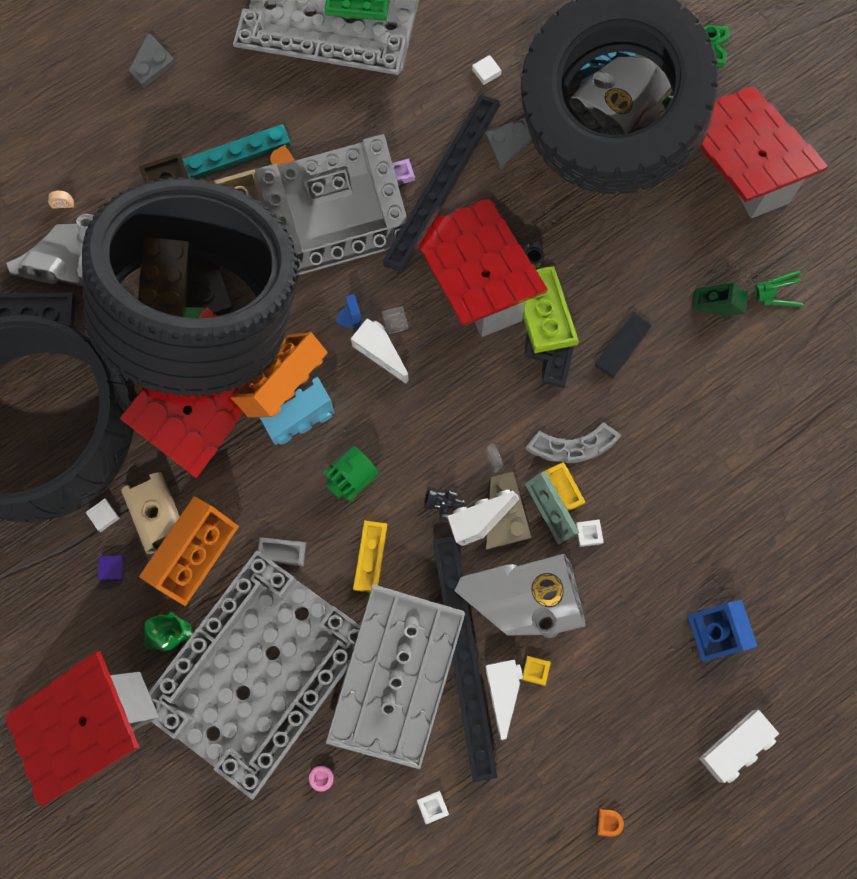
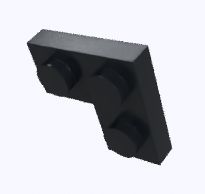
M529 339L525 358L547 362L542 383L565 388L574 346L534 353Z

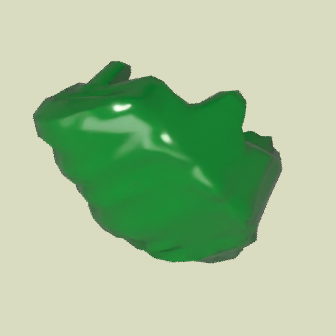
M170 611L168 614H159L146 620L140 636L146 648L156 651H167L177 647L178 644L187 643L193 635V631L187 621Z

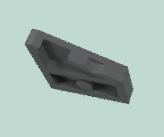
M149 33L135 57L129 72L145 88L176 65V62Z
M525 118L485 132V138L500 170H503L506 164L532 141Z

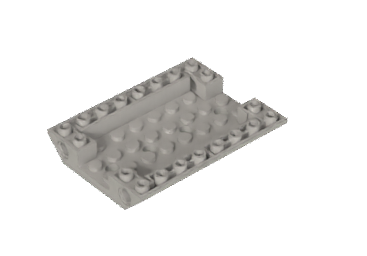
M251 0L249 8H243L233 46L399 75L404 67L419 0H389L387 21L354 18L356 19L354 23H347V17L325 16L326 0ZM270 4L276 5L272 10L266 9ZM309 11L316 12L312 17L306 16V13ZM388 25L396 26L394 30L386 29Z
M256 550L149 691L159 718L151 722L173 739H179L214 766V771L254 800L346 672L360 625ZM302 607L307 608L309 612L307 619L303 621L297 620L296 611ZM273 646L278 647L280 651L279 657L275 660L268 659V649ZM241 686H247L250 689V696L246 700H240L237 695V690ZM213 726L218 727L220 730V737L216 741H211L208 738V730Z

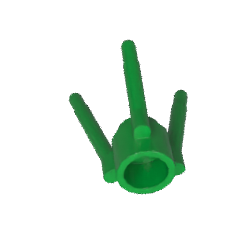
M798 270L756 284V300L758 302L763 301L764 306L803 307V303L772 300L773 297L777 296V288L799 283L801 281L800 278L784 280L800 275L801 271Z

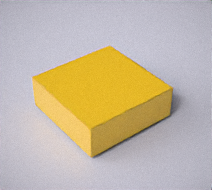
M527 656L523 670V679L521 680L545 686L551 662Z

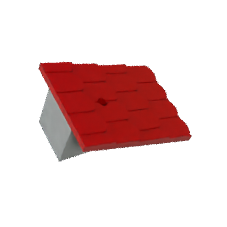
M755 87L744 88L737 93L725 95L715 101L711 123L699 149L738 193L750 218L789 204L806 178L827 170L828 166L810 144L807 145L792 126H789L774 106L769 104Z
M490 199L478 201L474 205L460 208L451 214L436 218L418 247L462 327L475 322L481 337L521 322L526 301L548 291L534 265L531 264L524 250L518 244L505 220L502 219Z
M207 307L198 316V318L218 317ZM236 387L229 392L223 391L222 394L213 393L212 396L201 395V397H196V395H191L190 397L180 395L178 397L175 394L169 393V395H165L161 391L157 393L153 392V389L142 388L120 416V419L197 478L244 412L231 399L232 395L239 389ZM189 405V410L184 413L183 408Z
M95 652L6 715V723L9 731L14 736L16 750L22 757L25 774L33 786V795L40 807H43L139 749L140 747L133 731L159 718L141 673L110 675L101 652Z

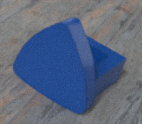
M355 295L346 296L347 306L336 317V323L347 328H360L362 320Z

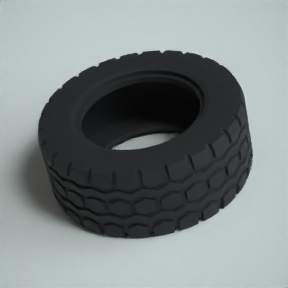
M571 0L556 12V16L552 15L540 29L541 33L538 32L528 49L530 53H527L524 60L523 75L521 77V96L532 142L539 155L543 157L544 162L554 172H558L560 177L571 184L577 183V186L592 192L598 190V193L615 194L616 192L626 194L638 192L640 188L645 190L658 185L661 180L665 181L676 174L680 167H684L692 159L695 151L703 143L709 129L719 79L718 67L716 66L717 58L714 47L710 43L711 39L701 23L698 24L699 20L686 7L682 8V4L677 0H576V2ZM630 52L639 54L658 65L665 73L671 85L673 97L662 115L646 128L627 135H604L580 124L572 116L565 104L568 87L577 72L591 60L608 53Z

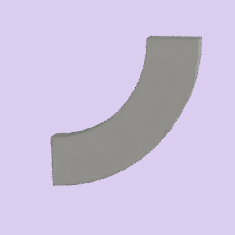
M604 422L593 432L574 440L555 438L539 430L525 450L548 461L577 463L601 455L610 449L622 435Z

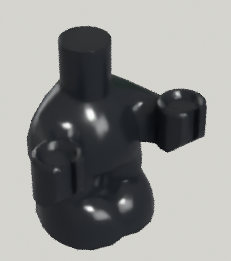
M429 486L425 494L424 509H439V522L448 523V516L450 515L448 511L452 507H464V500L456 498L457 491L438 490Z

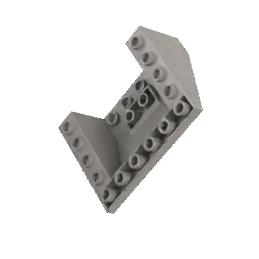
M384 134L363 139L358 144L278 166L276 163L255 169L266 207L269 208V212H273L276 215V219H280L282 226L286 227L287 233L290 234L291 241L294 243L297 258V275L389 250L407 220Z

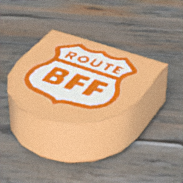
M52 191L49 193L48 203L52 209L74 207V200L67 192Z

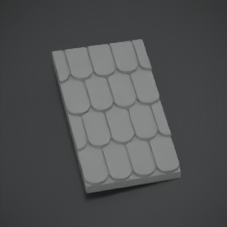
M372 584L328 729L326 744L420 769L464 620V611Z

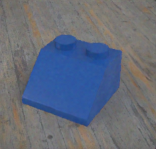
M742 600L728 602L687 615L702 662L758 647Z

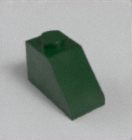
M735 282L696 288L692 309L721 316L745 314L748 292Z

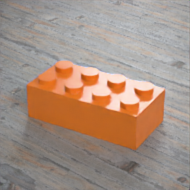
M312 332L287 335L271 365L268 368L266 367L262 374L259 373L256 379H251L248 384L243 383L232 395L231 399L247 417H273L280 412V406L294 396L295 389L308 380L309 373L322 364L323 357L328 352Z
M194 496L139 577L186 606L239 526L217 509Z

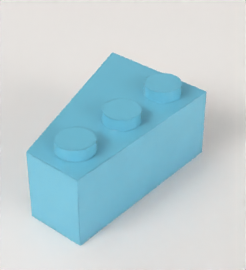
M318 377L312 380L314 385L305 391L298 389L295 392L296 397L286 403L284 402L280 406L281 410L277 415L273 417H260L275 445L287 443L292 439L291 436L299 432L302 434L309 431L312 425L319 421L323 423L329 420L332 414L335 413L331 399Z

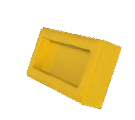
M564 462L546 470L568 512L585 504V500Z

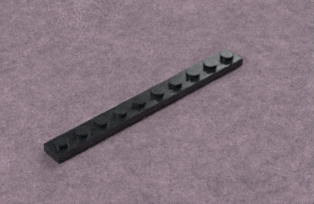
M483 95L479 96L382 262L385 267L404 273L500 107L499 100Z
M454 536L433 539L443 605L462 610L465 613L452 660L472 781L497 778L468 604L464 598L454 591L460 578L463 577L458 545Z

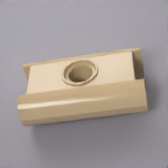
M161 472L149 475L151 480L132 488L127 485L121 489L146 554H152L157 551L158 546L162 544L180 517ZM154 508H158L157 516L151 518V511Z

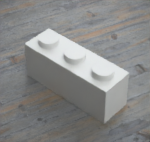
M753 710L699 759L718 782L725 783L727 781L731 783L740 775L738 770L744 765L746 767L750 766L758 759L756 755L762 749L766 751L775 744L776 740L774 738L779 733L759 710Z

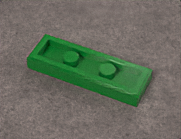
M326 0L324 12L325 16L387 21L389 0Z

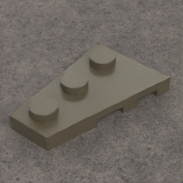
M514 472L493 476L490 479L489 500L496 498L499 492L510 490V492L514 491L518 495L519 501L487 534L486 551L531 540Z

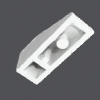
M367 318L351 338L352 347L404 383H407L409 380L408 372L384 330L385 328L379 322H372Z
M515 660L485 666L500 740L507 738L520 686L519 680L523 679L520 664L516 665Z

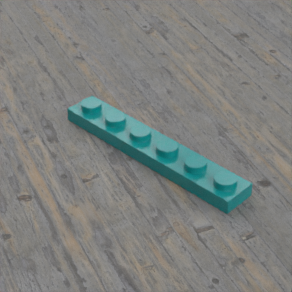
M281 124L184 158L183 161L189 178L195 179L273 152L284 145L286 147L290 146L291 143L284 125Z

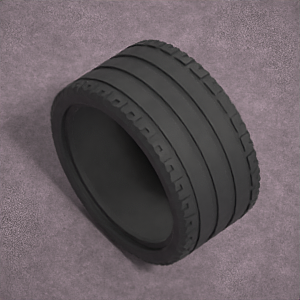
M178 177V179L168 178V180L157 179L155 182L151 180L147 181L146 184H137V187H129L127 191H121L118 196L114 195L111 201H106L104 207H100L98 213L94 214L93 220L89 222L82 246L84 319L92 345L96 348L97 353L101 354L103 361H107L108 366L115 368L116 373L124 375L126 380H132L136 385L140 384L145 389H153V392L158 393L161 391L165 395L170 393L178 397L180 395H185V397H190L191 395L201 397V395L212 396L213 393L222 394L223 391H232L234 387L240 388L243 383L248 384L251 379H256L259 373L262 374L265 368L271 365V362L274 361L280 351L287 331L297 278V258L294 243L291 241V236L287 233L286 227L282 226L280 219H276V215L273 212H269L268 207L262 206L260 201H255L252 196L245 195L243 191H237L231 186L226 187L222 183L216 184L215 181L207 182L204 179L194 180V178L184 179L183 177ZM143 237L191 242V259L208 261L233 272L252 289L257 298L245 307L226 315L211 318H184L162 313L146 306L131 296L120 283L129 274L141 267Z

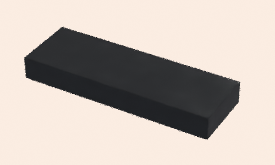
M633 313L596 362L595 367L611 378H614L652 325Z

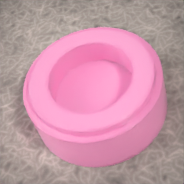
M317 766L310 772L309 783L314 790L326 791L333 785L334 774L329 767Z

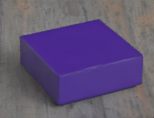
M99 556L98 580H123L125 557Z

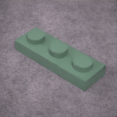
M546 471L525 483L558 545L580 533Z

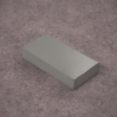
M259 537L258 551L275 564L304 566L307 543Z

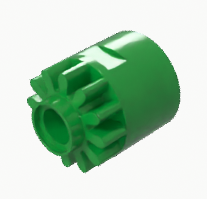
M353 445L323 472L324 476L328 479L325 485L338 499L344 496L349 502L380 475L371 461Z

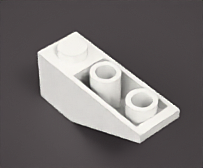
M505 490L499 492L496 498L490 500L481 499L475 502V506L470 508L461 507L454 510V514L449 515L448 519L456 543L464 546L484 538L519 501L518 495L514 491Z

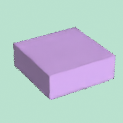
M409 159L392 163L398 185L415 181Z

